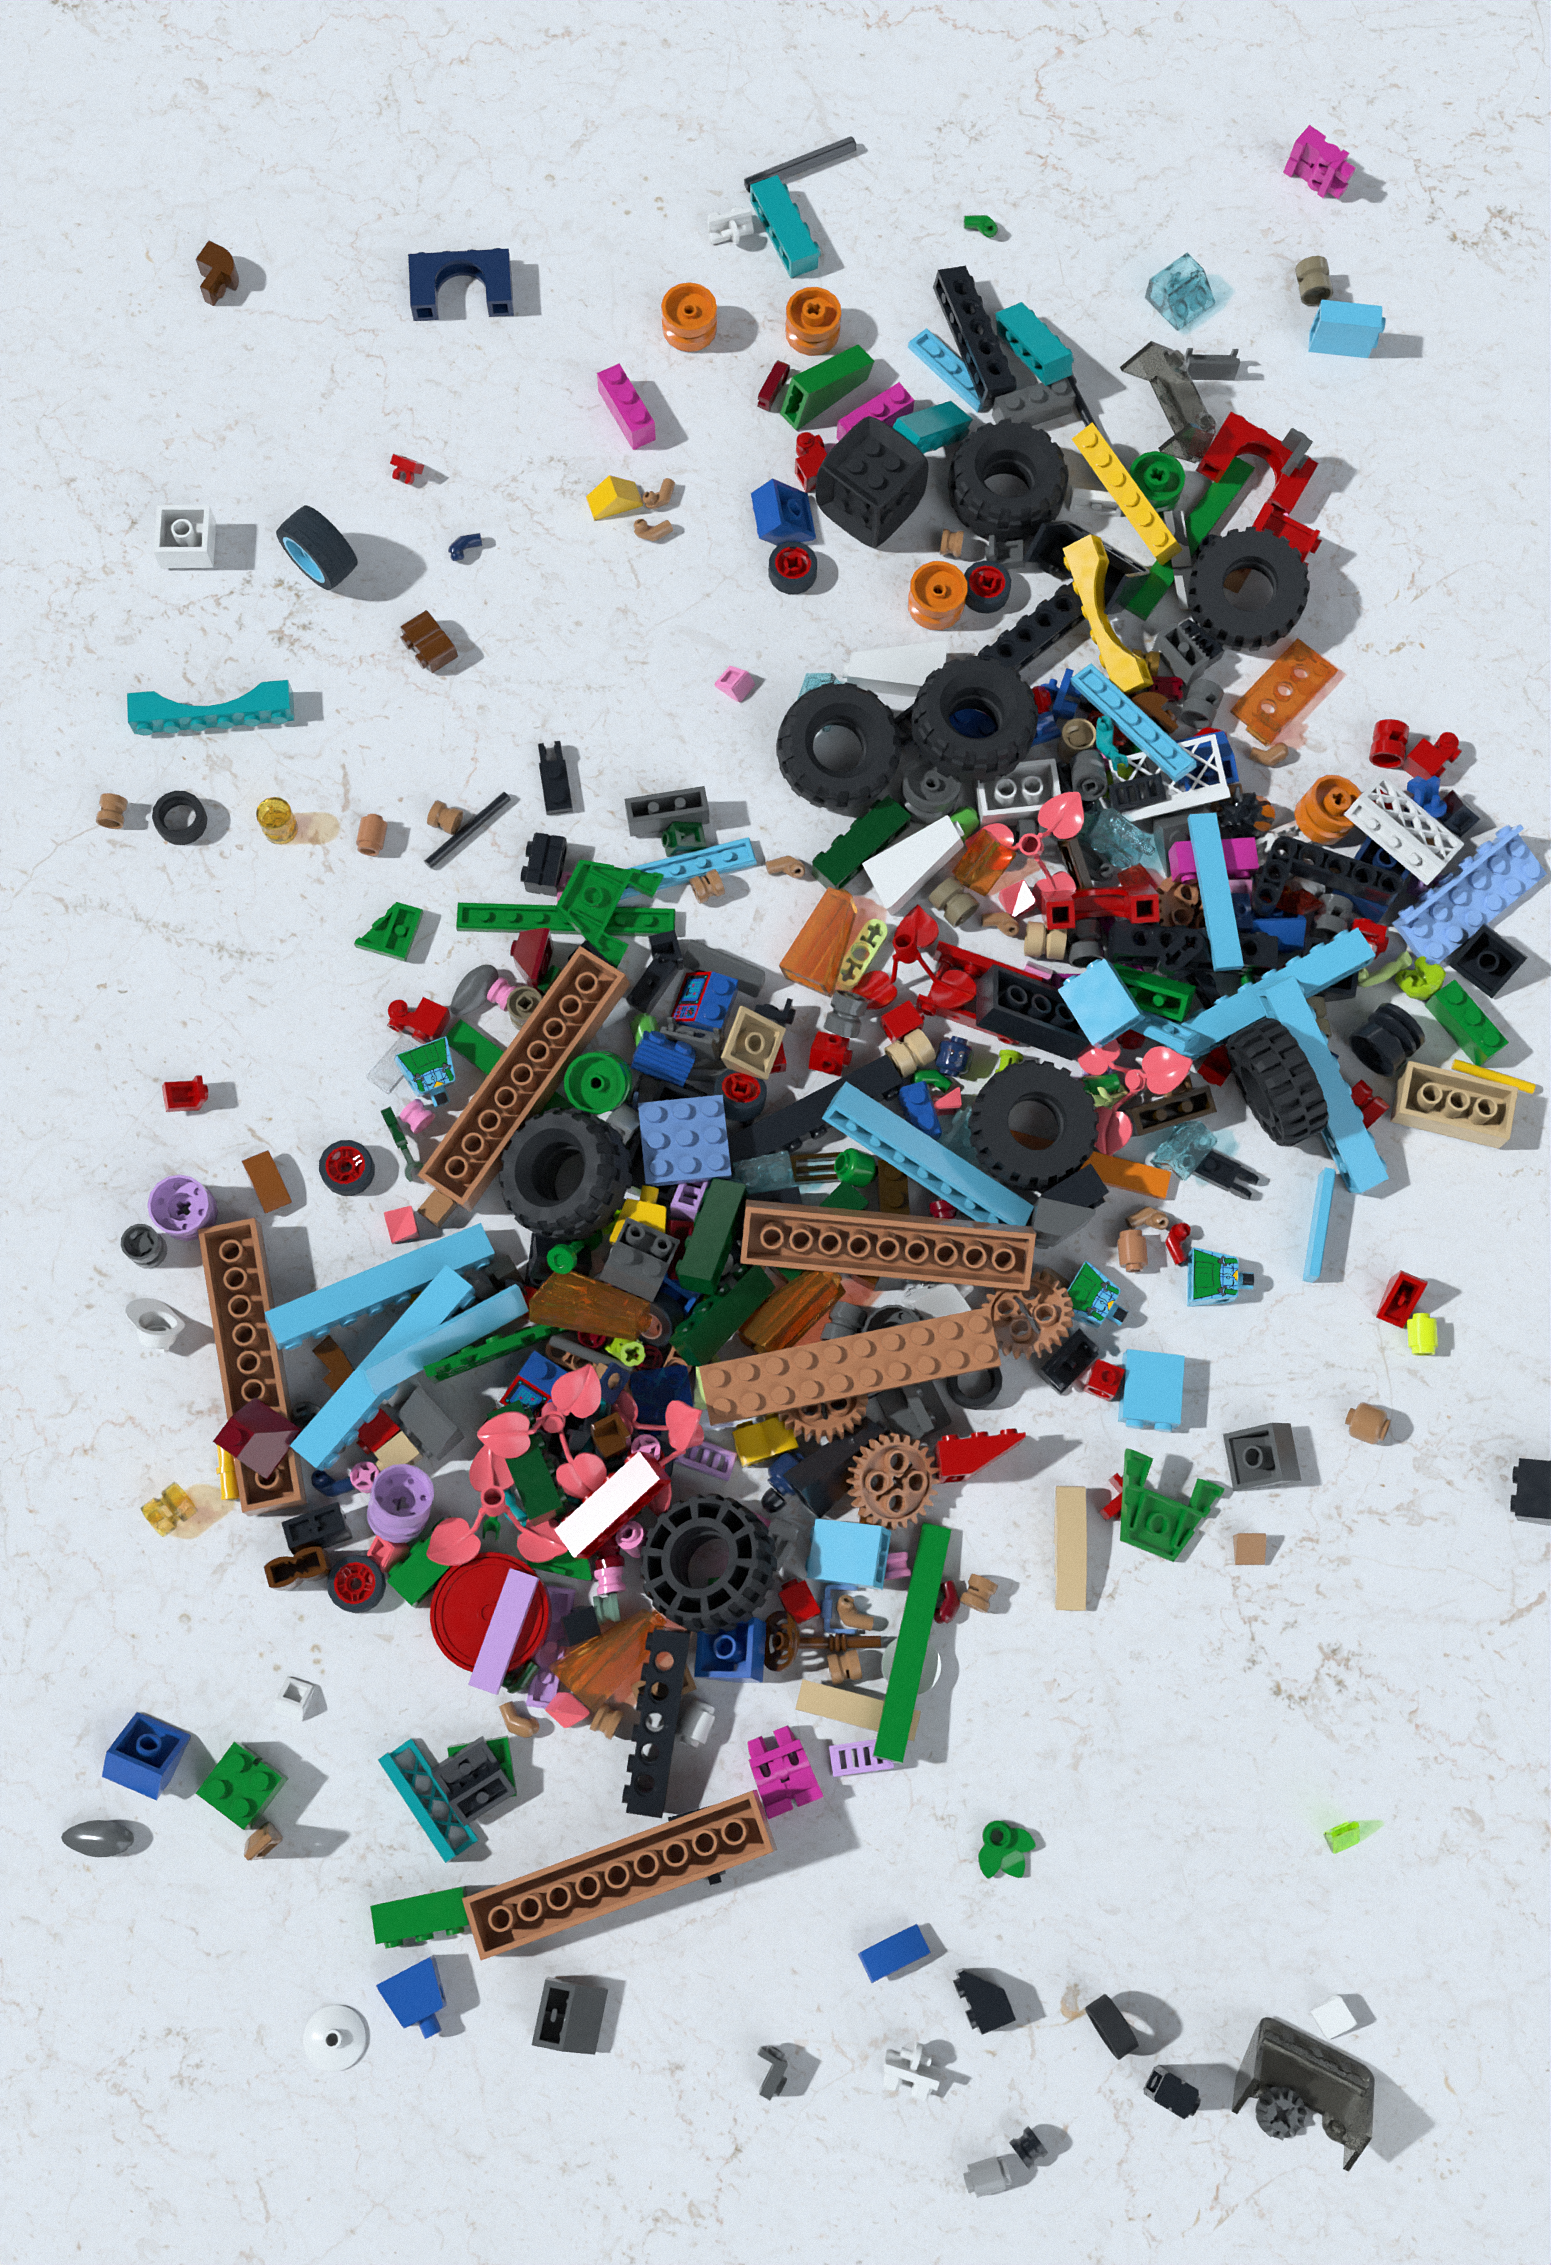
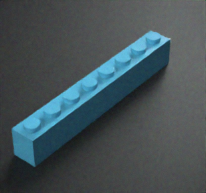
M1359 928L1351 932L1348 929L1343 930L1329 944L1325 945L1322 942L1314 946L1307 956L1303 958L1300 955L1296 956L1285 964V968L1279 971L1272 969L1261 977V981L1255 984L1252 982L1244 984L1237 990L1238 993L1230 998L1228 995L1217 999L1213 1003L1214 1006L1205 1011L1204 1008L1195 1011L1189 1016L1190 1019L1182 1024L1179 1021L1175 1022L1198 1033L1200 1038L1197 1045L1184 1053L1176 1049L1173 1050L1194 1061L1227 1043L1233 1033L1263 1018H1267L1255 992L1283 977L1295 976L1303 985V995L1307 999L1370 965L1376 955Z
M1288 976L1256 991V996L1266 1017L1280 1021L1289 1030L1290 1034L1299 1043L1302 1051H1304L1317 1076L1327 1103V1112L1329 1113L1328 1123L1323 1131H1321V1134L1348 1192L1361 1194L1389 1179L1386 1173L1387 1165L1374 1147L1375 1140L1373 1135L1364 1126L1362 1121L1364 1119L1363 1114L1350 1096L1352 1091L1349 1084L1342 1079L1339 1072V1062L1331 1055L1328 1049V1039L1315 1021L1316 1013L1306 1002L1301 982L1295 976Z
M845 1082L833 1097L822 1117L823 1120L975 1221L1019 1226L1026 1225L1034 1208L1033 1205L848 1082Z
M479 1223L266 1311L265 1320L278 1350L286 1348L289 1351L303 1344L302 1340L313 1336L314 1339L321 1338L329 1334L330 1329L338 1325H341L342 1328L350 1326L358 1321L357 1317L367 1313L368 1316H373L382 1312L385 1309L384 1306L395 1302L396 1305L410 1300L412 1294L419 1291L423 1292L445 1265H448L461 1277L465 1276L464 1272L471 1269L475 1271L483 1270L491 1265L490 1261H493L495 1252L482 1224Z
M445 1265L292 1442L290 1447L316 1469L323 1471L325 1468H331L339 1459V1451L345 1445L349 1446L356 1440L359 1435L357 1430L363 1423H369L374 1419L379 1411L377 1407L384 1399L389 1400L398 1390L396 1384L378 1395L373 1394L362 1367L454 1318L461 1309H468L475 1300L474 1294L477 1291L448 1265Z

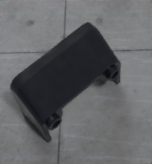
M1070 521L1042 523L1022 561L1025 563L1037 562L1039 564L1038 568L1048 574H1051L1053 571L1062 572L1073 579L1072 573L1066 568L1064 563V557L1066 556L1063 548L1091 533ZM1102 541L1109 559L1104 584V613L1107 615L1121 613L1147 582L1151 572Z

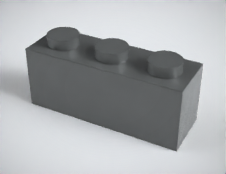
M1067 377L1047 386L1039 383L996 397L992 417L996 424L1000 420L1011 419V423L1021 424V421H1025L1034 426L1071 414L1076 395Z
M705 786L624 799L630 837L665 831L672 822H702V825L710 824Z

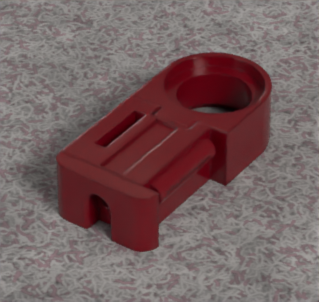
M779 360L775 362L758 394L759 402L757 407L770 412L771 406L788 378L790 372L789 364Z
M1151 676L1153 685L1146 687L1148 692L1159 693L1168 699L1167 702L1176 701V705H1178L1183 697V691L1181 690L1183 685L1182 679L1180 677ZM1134 693L1129 695L1130 699H1132L1138 694Z

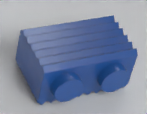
M646 1030L643 1032L632 1057L630 1068L683 1088L694 1064L696 1051L685 1042L678 1041L675 1043L666 1039V1036L658 1031H651L649 1033Z
M926 1081L902 1087L899 1092L898 1101H900L899 1105L902 1106L901 1111H903L905 1120L935 1141H940L943 1132Z

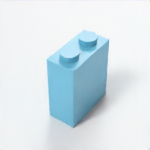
M1321 300L1309 330L1308 352L1368 358L1372 348L1376 349L1379 333H1383L1386 318L1382 317V306Z
M1105 958L1091 962L1086 967L1087 970L1079 976L1073 975L1063 982L1064 986L1058 989L1090 1043L1098 1049L1146 1018L1112 963Z
M1127 1349L1123 1353L1122 1369H1125L1120 1386L1118 1422L1126 1423V1427L1141 1429L1143 1425L1154 1426V1430L1160 1432H1171L1172 1428L1178 1427L1181 1424L1185 1356Z
M816 1519L815 1526L810 1531V1542L812 1545L810 1555L805 1562L806 1578L822 1583L883 1590L891 1531L877 1525Z

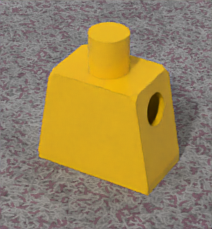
M643 1185L639 1200L626 1199L610 1236L609 1242L611 1245L615 1244L627 1217L665 1234L667 1208L656 1204L658 1188Z

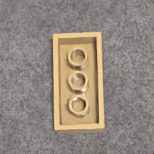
M1408 1061L1399 1071L1390 1122L1499 1149L1510 1140L1518 1087Z

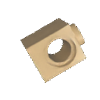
M402 1431L374 1453L379 1459L375 1465L380 1471L398 1464L413 1466L423 1458Z

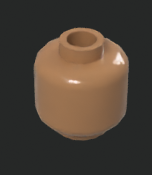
M1365 1402L1360 1403L1356 1409L1350 1408L1345 1420V1424L1350 1426V1436L1372 1445L1376 1444L1379 1440L1384 1441L1391 1423L1384 1409Z

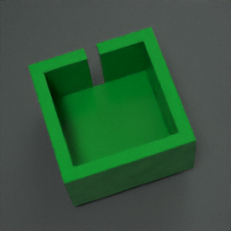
M234 1741L195 1794L241 1829L251 1830L289 1778L270 1763L262 1762L263 1758L242 1742Z

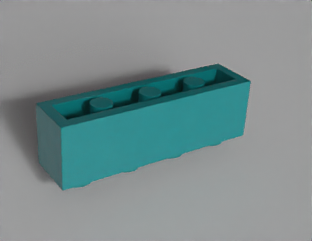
M778 175L751 184L750 202L790 278L818 269V258L821 256L819 245L816 241H812L810 229L806 222H802L797 204L792 203L787 185L785 183L782 184Z
M1020 302L995 313L997 335L1045 386L1072 375V363L1074 362L1072 351L1066 348L1060 342L1059 337L1054 335L1047 325L1036 317L1033 310H1030L1023 302Z
M948 401L899 417L892 428L925 454L932 450L936 451L938 448L949 446L952 443L961 442L969 434V426L973 419L955 403Z

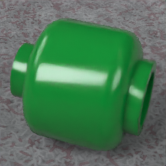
M849 1148L841 1152L835 1160L834 1171L838 1180L841 1182L844 1180L851 1186L864 1188L877 1176L876 1161L867 1152Z

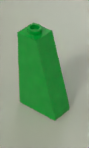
M857 344L793 376L780 414L796 431L868 380L875 361Z

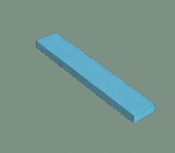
M1092 663L1071 678V684L1102 714L1108 716L1112 723L1175 783L1197 767L1196 761Z
M1216 813L1190 814L1187 820L1214 971L1240 970L1244 964Z
M747 837L631 868L639 869L641 872L663 874L664 877L657 889L661 890L688 883L695 876L703 877L708 871L716 869L718 874L756 865V858L750 838ZM626 886L620 900L641 895L642 893Z
M514 1284L362 1367L372 1393L378 1395L420 1372L424 1369L423 1366L440 1361L528 1312V1307L519 1286Z

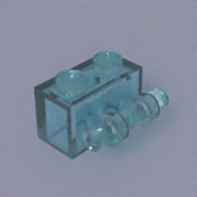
M1113 807L1097 811L1084 836V839L1091 844L1095 851L1104 854L1114 866L1121 869L1138 865L1143 853L1149 857L1155 852V848L1150 844L1151 838Z

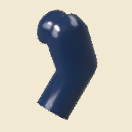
M480 533L458 537L448 548L451 560H463V550L483 546Z
M316 1470L311 1475L313 1487L326 1497H335L355 1491L350 1477L336 1481L326 1474L324 1470Z

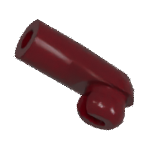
M954 1580L940 1584L944 1601L940 1608L935 1609L933 1616L938 1624H943L944 1622L948 1624L953 1621L960 1608V1600Z

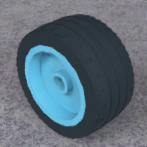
M304 505L296 510L276 531L279 543L295 565L309 579L325 590H331L336 587L358 564L354 551L339 530L319 511L310 506Z

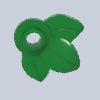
M995 1820L989 1822L983 1829L982 1839L984 1845L978 1854V1862L983 1875L990 1879L1001 1869L1010 1876L1022 1878L1025 1871L1023 1853L1031 1851L1036 1847L1032 1836L1022 1828H1010L1003 1821ZM995 1830L1001 1831L1003 1835L1000 1842H994L992 1839V1833Z

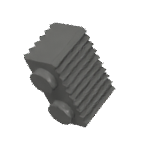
M1174 622L1156 636L1157 638L1154 641L1152 650L1160 652V659L1176 677L1182 679L1185 687L1204 674L1209 657H1206V653H1202L1199 645H1195L1196 642L1189 638V634H1185V630H1182V626H1178L1177 622Z

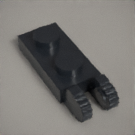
M554 741V751L557 760L548 762L546 760V746H544V743L538 744L541 762L539 763L547 815L573 812L566 761L563 759L560 741Z
M1193 1141L1188 1143L1177 1166L1245 1200L1250 1199L1252 1193L1247 1188L1235 1183V1177L1237 1176L1240 1180L1252 1185H1256L1259 1180L1258 1176L1242 1168L1240 1164Z

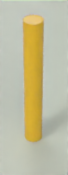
M1454 1059L1451 1066L1453 1070L1518 1087V1090L1533 1094L1536 1084L1458 1059Z

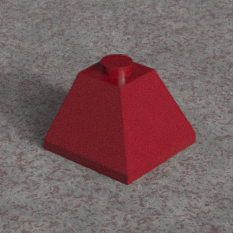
M545 927L521 931L518 940H513L510 950V956H513L515 966L528 986L536 989L540 995H542V991L537 987L548 972L554 950L550 929Z
M255 1397L230 1417L213 1442L268 1480L290 1450L292 1442L303 1430Z

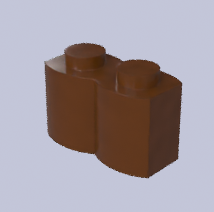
M427 610L400 626L403 633L400 636L401 641L408 650L413 649L417 653L415 659L422 669L427 667L431 673H434L458 657L454 644Z
M308 1547L297 1552L293 1557H278L269 1561L264 1566L269 1587L277 1591L294 1589L304 1581L321 1580L327 1577L332 1569L328 1551L321 1547Z

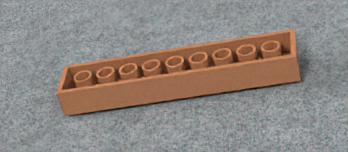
M579 946L417 1176L438 1192L450 1198L468 1212H471L503 1167L504 1163L501 1161L504 1149L508 1150L512 1143V1140H510L516 1130H522L526 1126L525 1121L541 1113L564 1080L569 1065L577 1057L581 1056L630 986L626 975Z
M746 1200L740 1263L1029 1291L1036 1233L1033 1227Z
M250 1218L198 1229L227 1420L256 1397L294 1424L282 1349L278 1350L265 1320V1312L274 1309L275 1305L262 1226L256 1218ZM292 1447L268 1480L233 1456L242 1513L250 1517L307 1504L300 1456Z
M989 1307L699 1366L710 1425L716 1426L997 1368L1001 1366Z
M752 1790L462 1898L478 1954L482 1961L777 1851V1847L758 1791Z

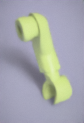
M1403 951L1394 962L1387 963L1380 970L1369 974L1366 968L1360 969L1357 985L1365 988L1388 980L1399 970H1403L1412 964L1411 956L1408 951L1405 953Z
M1120 1085V1089L1112 1091V1095H1109L1105 1088L1097 1087L1100 1095L1092 1094L1096 1107L1104 1106L1111 1110L1112 1106L1129 1092L1126 1091L1124 1085Z

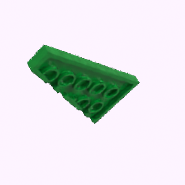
M580 1305L569 1310V1315L558 1318L557 1315L541 1321V1325L533 1328L531 1326L524 1327L515 1331V1334L505 1338L502 1334L493 1336L485 1340L487 1343L477 1348L475 1345L465 1347L458 1351L459 1354L449 1358L445 1357L440 1361L423 1366L427 1378L436 1384L547 1340L553 1334L559 1335L580 1327L586 1321L596 1320L592 1307L585 1308L584 1305Z

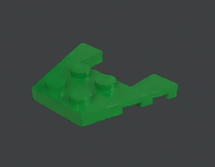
M580 859L555 910L617 969L629 945L605 933L604 930L626 886L653 898L664 875L654 872V874L641 872V870L634 868H618L610 864Z
M1126 1448L1124 1454L1120 1541L1174 1562L1195 1533L1193 1529L1202 1517L1206 1518L1211 1511L1209 1507L1216 1497H1221L1225 1488L1197 1478L1188 1506L1144 1488L1153 1458Z

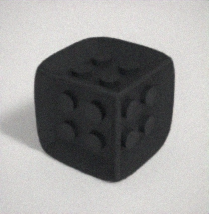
M867 416L859 421L831 449L819 467L815 490L817 505L829 519L866 546L876 548L884 543L908 519L924 496L929 472L928 461L914 444L877 418Z

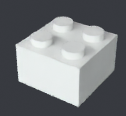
M157 505L154 554L160 567L213 568L216 520L210 505Z

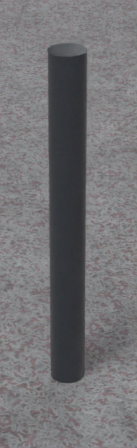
M506 792L501 793L425 859V864L432 869L511 800Z

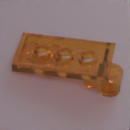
M1297 638L1230 710V713L1247 725L1246 732L1267 747L1273 743L1337 674L1338 669ZM1294 670H1304L1307 674V677H1297L1294 673ZM1278 687H1287L1291 694L1288 696L1281 695L1278 692ZM1270 704L1274 708V712H1265L1261 705Z

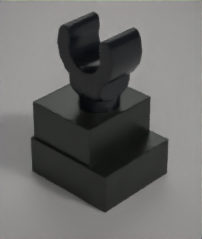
M509 1255L504 1256L484 1269L493 1287L498 1291L505 1290L516 1284L523 1295L527 1296V1291L523 1286L525 1282Z

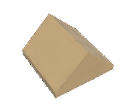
M740 1006L721 1059L728 1069L768 1080L786 1028L744 1006Z

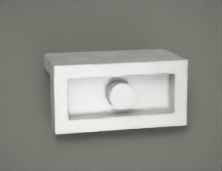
M1072 482L1069 511L1120 517L1122 510L1104 485Z

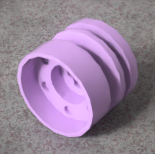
M174 1175L166 1177L158 1182L150 1192L147 1204L150 1218L155 1226L176 1240L186 1242L198 1240V1229L212 1227L216 1224L218 1216L216 1199L207 1188L190 1176ZM184 1206L189 1207V1215L184 1214L182 1210Z
M398 1464L383 1469L375 1477L370 1493L367 1518L369 1526L377 1536L389 1542L403 1543L419 1537L426 1529L434 1498L433 1483L428 1475L418 1467Z

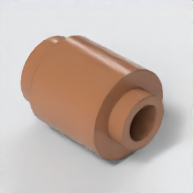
M368 814L361 818L356 840L357 850L361 854L377 856L380 850L383 849L388 824L383 820L382 816Z
M1125 1230L1120 1232V1238L1117 1240L1120 1267L1126 1268L1128 1273L1143 1271V1267L1148 1265L1146 1237L1142 1235L1141 1230Z

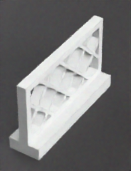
M1213 734L1177 743L1191 757L1205 764L1197 778L1189 773L1185 775L1195 781L1189 791L1181 792L1173 787L1174 781L1171 784L1163 781V785L1168 787L1165 792L1167 799L1120 811L1122 824L1230 798L1216 735ZM1210 741L1213 753L1208 761H1205L1195 755L1194 752L1199 744ZM1195 745L1192 751H1189L1185 748ZM1144 752L1127 756L1128 764L1136 768L1129 780L1133 779L1138 770L1146 775H1153L1140 767L1145 758L1148 757ZM1213 757H1214V760H1215L1216 767H1215L1214 765L1210 764V762L1212 761ZM1141 759L1138 765L1132 761ZM1109 760L1113 784L1119 783V781H1126L1118 776L1117 771L1113 770L1112 761ZM1207 767H1210L1218 773L1220 783L1209 786L1202 782L1200 778ZM1158 768L1155 774L1159 773L1161 769ZM1197 783L1203 786L1202 788L1194 789ZM1118 789L1121 804H1124L1122 796L1124 794L1123 789L1122 791L1121 789ZM1140 789L1142 799L1144 796L1147 797L1145 790L1142 791ZM1170 790H1173L1174 792L1178 793L1167 796Z
M1383 774L1357 798L1344 814L1425 885H1428L1464 845L1461 840L1430 816ZM1379 785L1382 788H1384L1389 795L1381 794ZM1384 802L1391 803L1393 810L1385 809ZM1400 805H1404L1409 810V813L1402 812ZM1405 820L1412 821L1414 828L1406 827ZM1421 822L1425 823L1430 830L1422 829ZM1425 838H1432L1435 846L1427 845ZM1442 840H1445L1453 848L1443 847Z

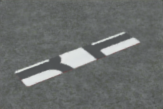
M1165 511V524L1183 549L1171 559L1179 609H1191L1188 607L1187 598L1192 564L1183 511Z

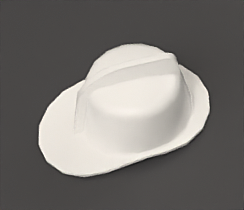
M142 1298L131 1301L126 1306L125 1314L136 1327L138 1340L145 1347L157 1349L162 1354L168 1352L169 1347L175 1343L178 1333L184 1330L185 1323L170 1307L161 1301Z

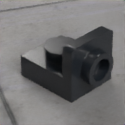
M787 998L783 1012L770 1004H764L763 1006L756 1004L754 1012L786 1028L787 1024L792 1025L796 1009L792 1008L793 999Z

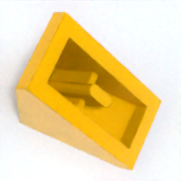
M611 475L586 496L594 521L643 506L635 482Z

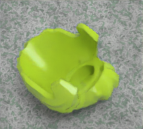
M1420 956L1414 962V970L1406 969L1397 972L1395 982L1408 997L1426 1000L1441 989L1446 972L1439 964L1430 965L1426 962L1425 956Z

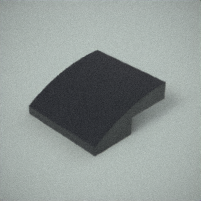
M601 1405L592 1415L586 1418L576 1417L572 1412L566 1416V1423L563 1429L573 1459L588 1441L591 1435V1425L597 1422ZM551 1433L547 1454L551 1453L554 1456L567 1459L559 1434Z
M483 1736L431 1768L432 1776L447 1796L449 1805L463 1826H466L516 1793V1789Z

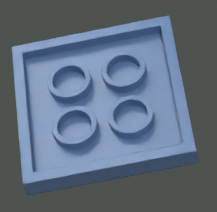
M723 1095L638 1103L646 1186L654 1187L713 1181V1178L721 1180L731 1179Z

